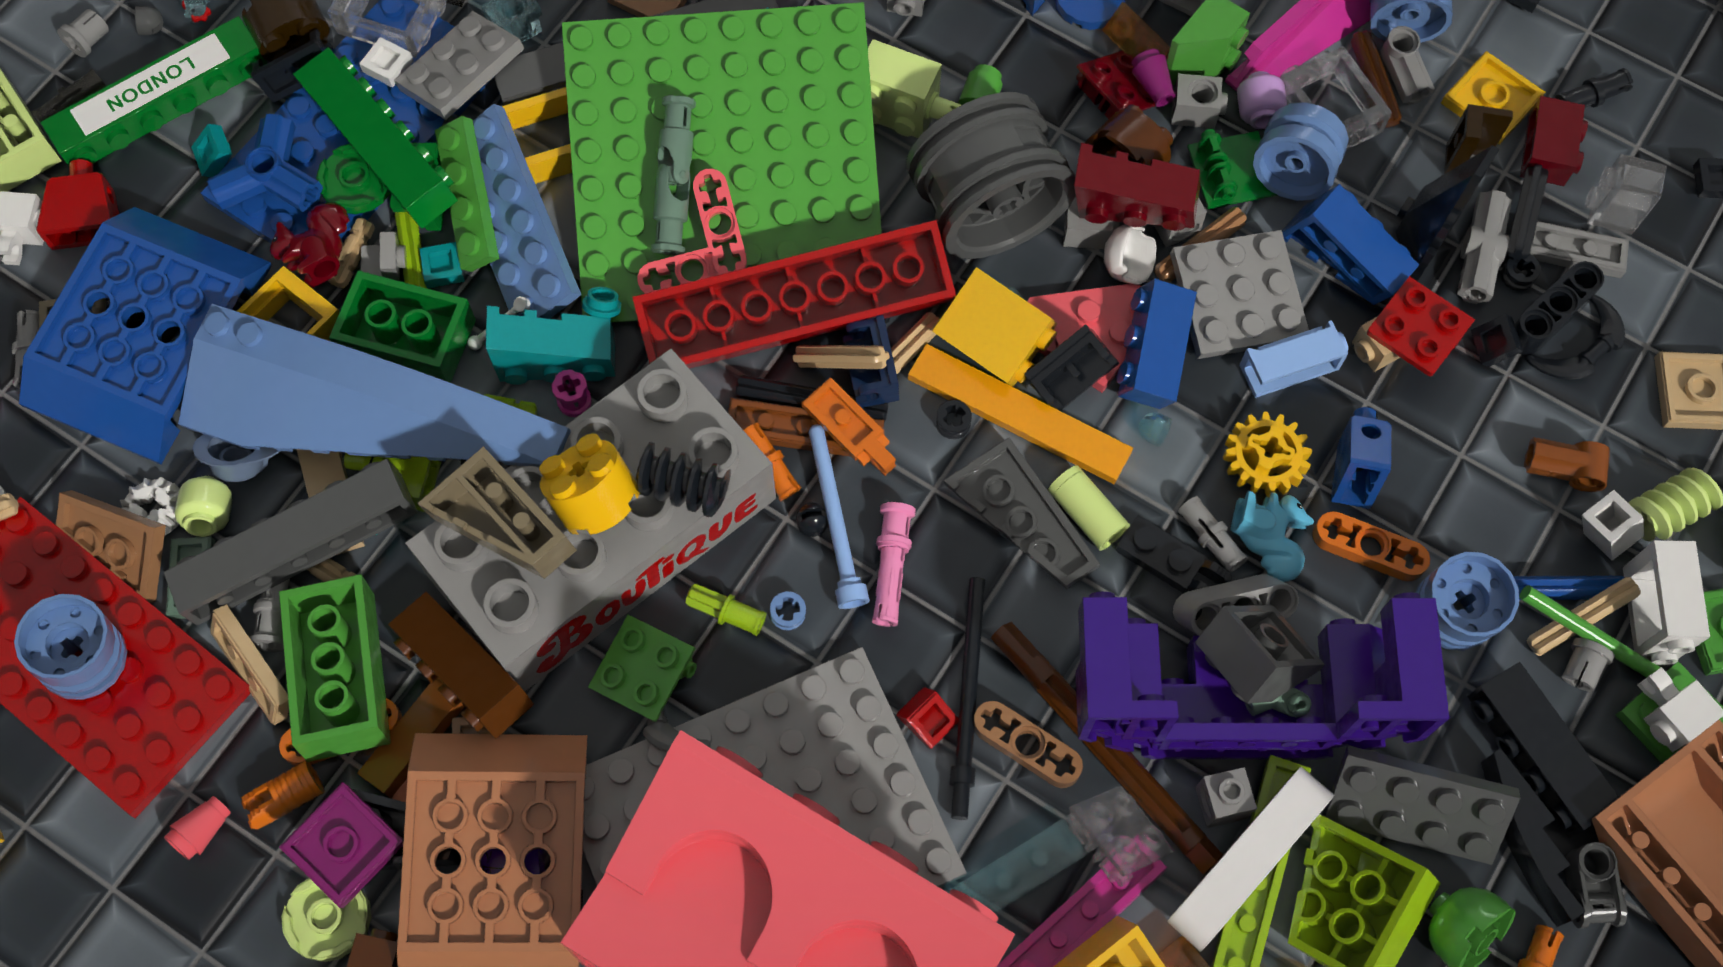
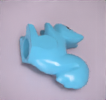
M1248 490L1245 499L1238 498L1230 530L1240 536L1245 546L1251 552L1262 556L1261 566L1267 570L1268 575L1287 582L1296 579L1300 575L1304 567L1305 556L1303 550L1296 542L1285 537L1286 529L1288 527L1303 530L1307 526L1312 525L1314 520L1306 514L1301 503L1292 495L1284 496L1279 502L1277 493L1272 492L1270 497L1264 499L1261 506L1256 504L1255 493Z

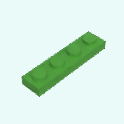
M460 116L437 128L435 135L441 166L454 182L449 189L458 200L449 209L461 270L472 272L498 260L499 254L473 120Z

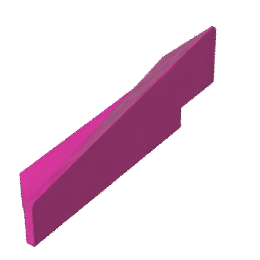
M1370 0L1298 1L1252 42L1244 53L1248 59L1229 74L1225 82L1237 91L1239 85L1254 72L1265 71L1279 78L1283 77L1369 22Z

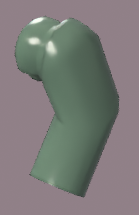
M1296 688L1290 689L1272 702L1250 704L1245 702L1246 708L1252 716L1273 709L1295 718L1309 713L1312 705L1309 696Z

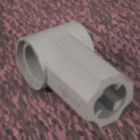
M1398 26L1393 28L1388 34L1379 51V55L1385 71L1390 72L1402 103L1411 105L1431 96L1435 88L1418 51L1420 46L1419 35L1410 27Z

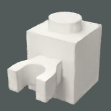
M0 191V255H3L2 262L4 264L20 265L23 244L43 246L44 240L37 233V224L42 200L37 194Z
M1661 667L1637 684L1644 694L1659 705L1658 708L1643 719L1650 726V731L1654 738L1667 746L1672 752L1691 742L1723 717L1721 706L1697 680L1678 691L1670 676Z

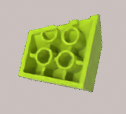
M1319 814L1311 823L1313 833L1310 848H1306L1303 863L1306 868L1302 888L1297 893L1288 944L1324 967H1396L1441 883L1428 868Z

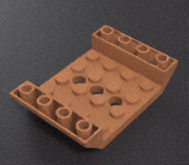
M415 733L407 775L397 941L398 967H580L578 960L560 942L581 911L587 735L501 734L495 739L491 734ZM444 849H455L461 856L460 866L453 873H441L436 867L438 854ZM489 849H499L503 851L506 857L504 868L496 874H488L481 868V857ZM535 849L547 851L551 859L550 866L541 874H533L525 866L526 856Z

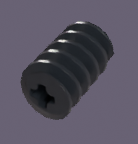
M649 442L641 456L636 480L640 495L649 496L654 491V496L658 501H665L670 496V502L673 506L680 507L686 501L688 511L696 512L702 506L703 515L712 517L725 499L730 482L731 469L721 478L718 477L717 463H713L707 472H703L702 458L698 457L692 466L688 467L686 466L687 453L681 452L676 461L673 462L671 461V448L665 447L658 457L655 456V443Z

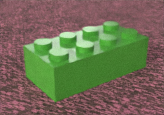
M362 574L279 591L292 746L307 762L391 744L375 595Z

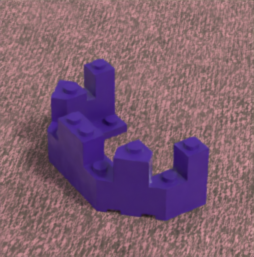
M1104 591L1091 593L1089 597L1082 598L1078 609L1080 662L1075 672L1078 739L1094 742L1097 741V736L1104 738L1105 747L1123 752L1134 751V746L1141 748V756L1149 759L1267 760L1270 755L1285 760H1319L1333 757V748L1347 745L1365 750H1373L1386 747L1385 739L1402 736L1403 742L1406 743L1425 740L1449 720L1436 598H1421L1420 594L1414 592L1395 595L1380 611L1382 629L1371 624H1355V620L1349 618L1335 619L1326 624L1317 636L1319 658L1325 664L1320 670L1322 684H1308L1306 679L1293 687L1309 696L1312 704L1309 713L1295 718L1273 709L1252 716L1246 708L1245 701L1235 696L1230 688L1231 684L1221 672L1214 669L1206 661L1205 653L1195 643L1200 637L1199 635L1193 636L1186 647L1189 684H1184V680L1180 678L1161 680L1158 623H1146V620L1142 618H1128L1127 597H1115L1114 593Z

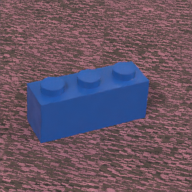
M1153 279L1135 291L1131 301V309L1134 311L1132 324L1127 329L1124 337V346L1127 347L1125 361L1121 364L1117 374V383L1120 384L1118 397L1157 409L1177 402L1196 291L1159 279Z

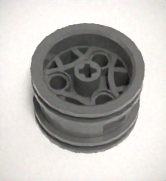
M1000 92L977 98L957 107L924 131L911 147L907 156L906 170L920 197L933 204L936 210L935 220H937L941 238L948 252L957 258H984L1019 246L1058 220L1071 206L1076 197L1074 188L1076 176L1070 169L1065 156L1058 150L1050 147L1047 141L1049 130L1046 121L1039 113L1035 101L1026 94Z

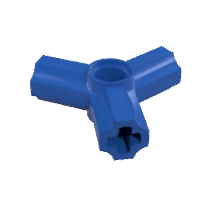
M266 114L265 118L260 119L255 147L248 153L245 162L208 178L207 182L210 190L222 210L260 193L271 196L275 195L302 212L312 209V207L317 205L323 190L321 183L288 163L296 128L291 119L284 118L279 114Z

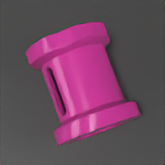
M569 369L555 376V380L551 385L552 392L556 397L559 410L564 415L578 417L591 407V394L587 389V382L583 374ZM565 380H569L570 384L566 385ZM575 391V395L569 396L568 393ZM578 402L579 406L575 407L574 403Z

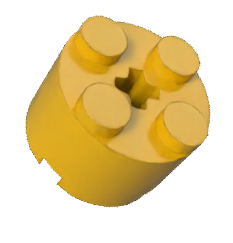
M594 433L583 436L576 445L568 448L560 455L548 457L539 467V471L542 474L540 490L565 528L572 534L579 535L576 530L586 529L592 535L613 527L632 510L628 503L635 494L638 499L640 494L635 477L616 447L611 442L600 439Z

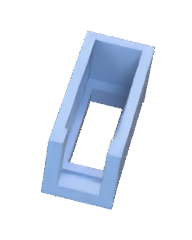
M1331 320L1328 321L1325 329L1320 326L1260 346L1257 350L1247 348L1239 366L1254 397L1257 398L1339 370L1348 355V344L1344 335L1341 332H1337Z

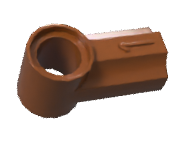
M1533 437L1525 454L1524 467L1527 473L1569 481V485L1576 490L1585 492L1602 491L1607 487L1610 449L1605 444L1593 441H1583L1571 445Z

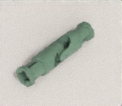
M669 95L662 97V105L665 106L664 128L660 129L658 170L656 174L653 219L657 221L656 239L655 243L651 244V251L665 255H680L685 253V247L682 246L683 223L687 222L690 164L692 162L694 133L690 131L691 111L696 107V101L690 97ZM671 185L677 186L675 196L670 191L669 186Z

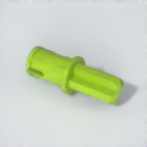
M699 584L691 586L685 601L687 606L717 618L718 624L723 625L726 622L755 636H758L767 616L765 611L757 610L735 600V595L729 594L727 597Z

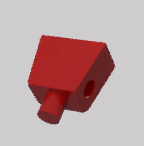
M83 159L73 160L69 163L68 176L52 177L46 182L37 224V233L51 250L89 246L102 222L119 214L113 188L102 173L93 172V164L90 161Z

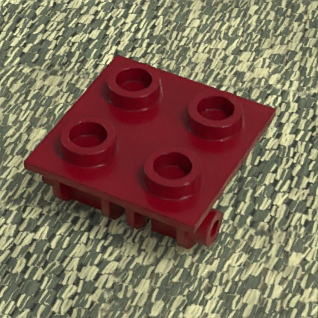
M1125 50L1076 66L1080 71L1076 76L1077 86L1091 99L1094 105L1099 104L1098 109L1101 112L1106 111L1104 115L1108 119L1117 111L1125 109L1131 104L1138 106L1142 111L1156 106L1153 99L1132 74V60L1134 57L1127 54Z

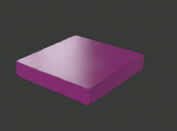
M342 782L279 848L339 908H344L403 847L404 839L354 790Z

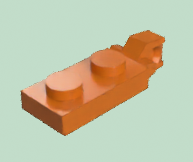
M831 377L801 403L802 408L862 466H865L870 461L884 476L896 467V458L885 448L890 441L884 435V430Z

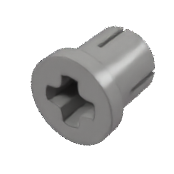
M86 9L69 25L63 24L57 29V33L63 43L72 52L83 58L87 57L91 53V47L109 32L106 22L91 9Z
M1574 638L1571 645L1573 653L1562 675V679L1575 687L1584 669L1585 671L1577 688L1592 692L1605 665H1610L1615 655L1610 649L1597 642L1585 638Z

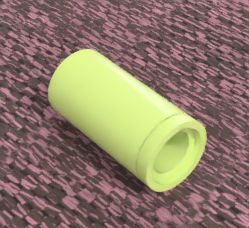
M1078 465L1062 473L1048 488V492L1099 551L1111 546L1130 527L1127 520Z

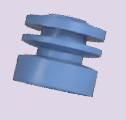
M1463 552L1448 558L1419 583L1415 592L1420 594L1421 598H1436L1441 647L1446 650L1465 651L1481 645L1512 622L1519 607V588L1512 573L1500 560L1479 552ZM1460 602L1464 609L1457 611L1453 604Z
M58 594L42 599L27 610L17 625L14 639L17 658L50 692L65 699L84 700L103 693L115 684L125 668L127 648L124 637L93 601L80 595ZM78 650L82 652L79 657L74 655Z

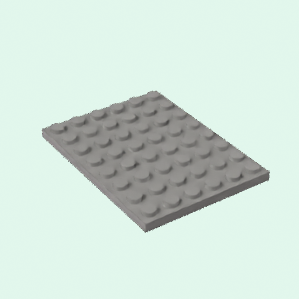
M863 647L674 727L678 732L682 730L695 739L709 740L710 748L713 750L720 746L741 756L763 774L762 780L788 796L792 797L794 793H797L820 804L839 819V827L869 845L872 841H877L897 851L918 867V875L934 885L942 887L966 876L967 872ZM647 740L587 764L583 851L597 885L606 873L605 870L667 754V752L654 747Z

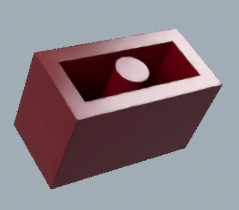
M1540 96L1528 116L1520 177L1524 178L1526 169L1534 167L1535 164H1541L1542 168L1548 170L1547 183L1564 186L1573 173L1578 174L1584 159V152L1579 151L1580 143L1584 140L1588 128V121L1583 120L1585 105Z

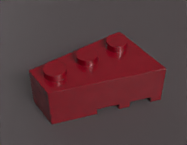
M1081 143L1074 183L1079 218H1084L1096 224L1106 223L1107 221L1124 222V224L1131 227H1143L1146 224L1162 225L1165 229L1173 231L1194 228L1200 190V169L1152 159L1150 165L1128 161L1129 153L1116 151L1115 157L1093 153V145Z

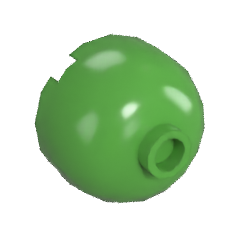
M1478 887L1461 888L1452 895L1443 892L1435 899L1429 909V912L1433 915L1428 927L1429 941L1435 954L1447 967H1478L1492 953L1487 948L1494 939L1497 938L1501 941L1513 923L1516 912L1505 900L1487 889Z

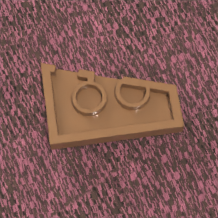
M73 490L60 492L56 526L92 556L101 561L121 580L135 589L149 603L156 601L166 525Z

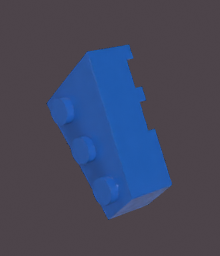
M1340 184L1303 206L1282 230L1285 242H1288L1291 238L1309 250L1306 255L1307 258L1314 263L1322 259L1336 269L1338 273L1335 278L1373 305L1392 297L1419 266L1411 257L1409 250L1402 244H1399L1384 229L1383 224L1377 218L1372 217L1358 203L1354 194L1345 190Z

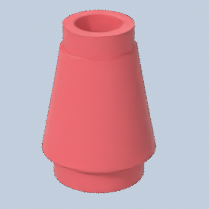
M212 796L207 802L205 801L169 826L171 831L164 838L185 859L190 860L196 853L198 855L202 854L231 812L220 800Z

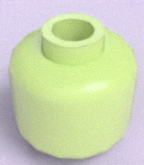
M201 476L187 480L178 491L175 507L176 521L191 535L206 537L225 528L229 521L232 505L231 490L226 484L211 476Z

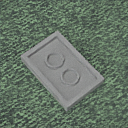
M472 11L394 81L401 92L447 120L522 52L524 47L520 38Z

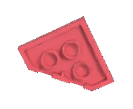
M1124 284L1030 297L1027 302L1057 323L1054 328L1057 332L1055 339L1045 351L1040 349L1038 352L1047 356L1086 324L1095 331L1119 362L1115 368L1092 385L1093 388L1103 393L1118 373L1121 364L1125 361L1127 347L1124 346V337L1127 329L1132 324L1134 311L1131 309V301L1135 291L1141 286Z

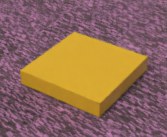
M1485 51L1445 94L1441 104L1460 118L1468 104L1513 111V119L1498 143L1500 145L1529 114L1540 96H1544L1546 92L1488 51Z

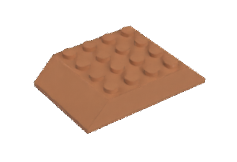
M1719 719L1592 818L1599 843L1609 846L1616 855L1619 877L1695 967H1723V723Z

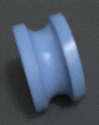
M785 591L773 598L770 603V618L776 627L782 630H793L803 623L806 605L800 595ZM784 602H792V608L796 605L799 608L800 612L793 613V620L786 621L783 614L777 615L776 610H781Z

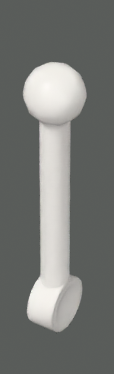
M522 296L517 297L514 300L513 307L505 314L516 315L519 312L523 313L524 309L529 310L531 307L530 300ZM486 329L478 336L469 337L467 345L471 350H478L482 347V343L486 339Z

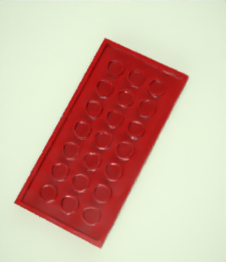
M20 496L17 499L20 505L17 515L0 521V704L126 813L136 819L251 694L249 691L250 685ZM58 594H74L91 600L124 637L127 648L125 668L115 684L103 693L84 700L65 699L50 692L17 658L14 645L17 625L27 610L42 599ZM78 650L74 655L79 657L82 652Z

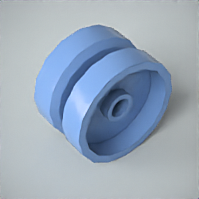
M1370 0L1371 30L1376 37L1384 41L1391 30L1398 26H1407L1415 30L1420 37V43L1441 35L1452 24V0Z
M1306 102L1291 103L1278 109L1269 119L1264 136L1259 142L1254 155L1253 167L1257 178L1268 190L1278 196L1296 201L1312 200L1326 193L1334 183L1339 165L1342 163L1349 138L1345 125L1336 114L1315 104Z

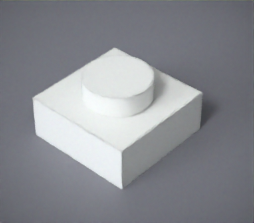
M380 37L359 65L363 73L393 88L396 84L394 80L407 70L414 60L411 52Z

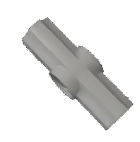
M1498 190L1480 192L1476 199L1472 223L1466 232L1460 252V258L1464 259L1457 287V295L1461 296L1465 302L1478 304L1489 302L1493 297L1498 268L1505 258L1509 244V235L1505 233L1512 200L1506 196L1505 192Z

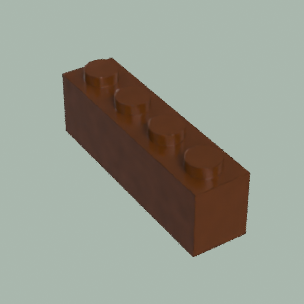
M427 591L388 624L398 636L393 642L409 661L415 655L420 661L415 666L431 684L437 679L440 680L442 685L438 688V691L454 708L460 702L466 709L460 714L477 732L484 727L496 739L534 705L521 686Z

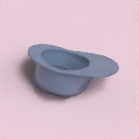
M204 434L196 439L193 445L194 456L201 463L209 465L215 478L226 482H242L255 477L268 465L269 458L281 452L267 447H260L259 450L245 449Z

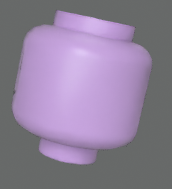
M1258 71L1252 73L1237 88L1240 118L1255 129H1265L1273 114L1278 109L1287 105L1284 82L1278 76L1268 72Z

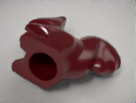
M326 202L312 207L306 218L308 230L294 235L283 223L277 222V231L270 246L272 257L281 260L283 263L289 262L286 266L289 271L298 270L300 274H306L304 282L311 288L337 276L340 267L339 257L342 251V241L339 234L347 230V223L350 221L346 209L333 202Z

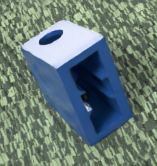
M1361 407L1356 409L1338 442L1331 502L1371 509L1391 471L1392 425L1388 421L1378 420V413L1372 408ZM1357 467L1364 468L1363 470L1356 472Z

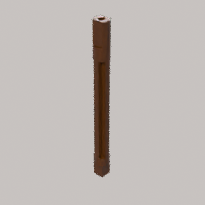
M1012 621L1002 625L992 635L991 640L1078 736L1076 691ZM1097 736V741L1094 742L1083 741L1202 874L1206 873L1222 858L1223 854L1208 839L1201 828L1131 752H1123L1105 747L1104 738Z

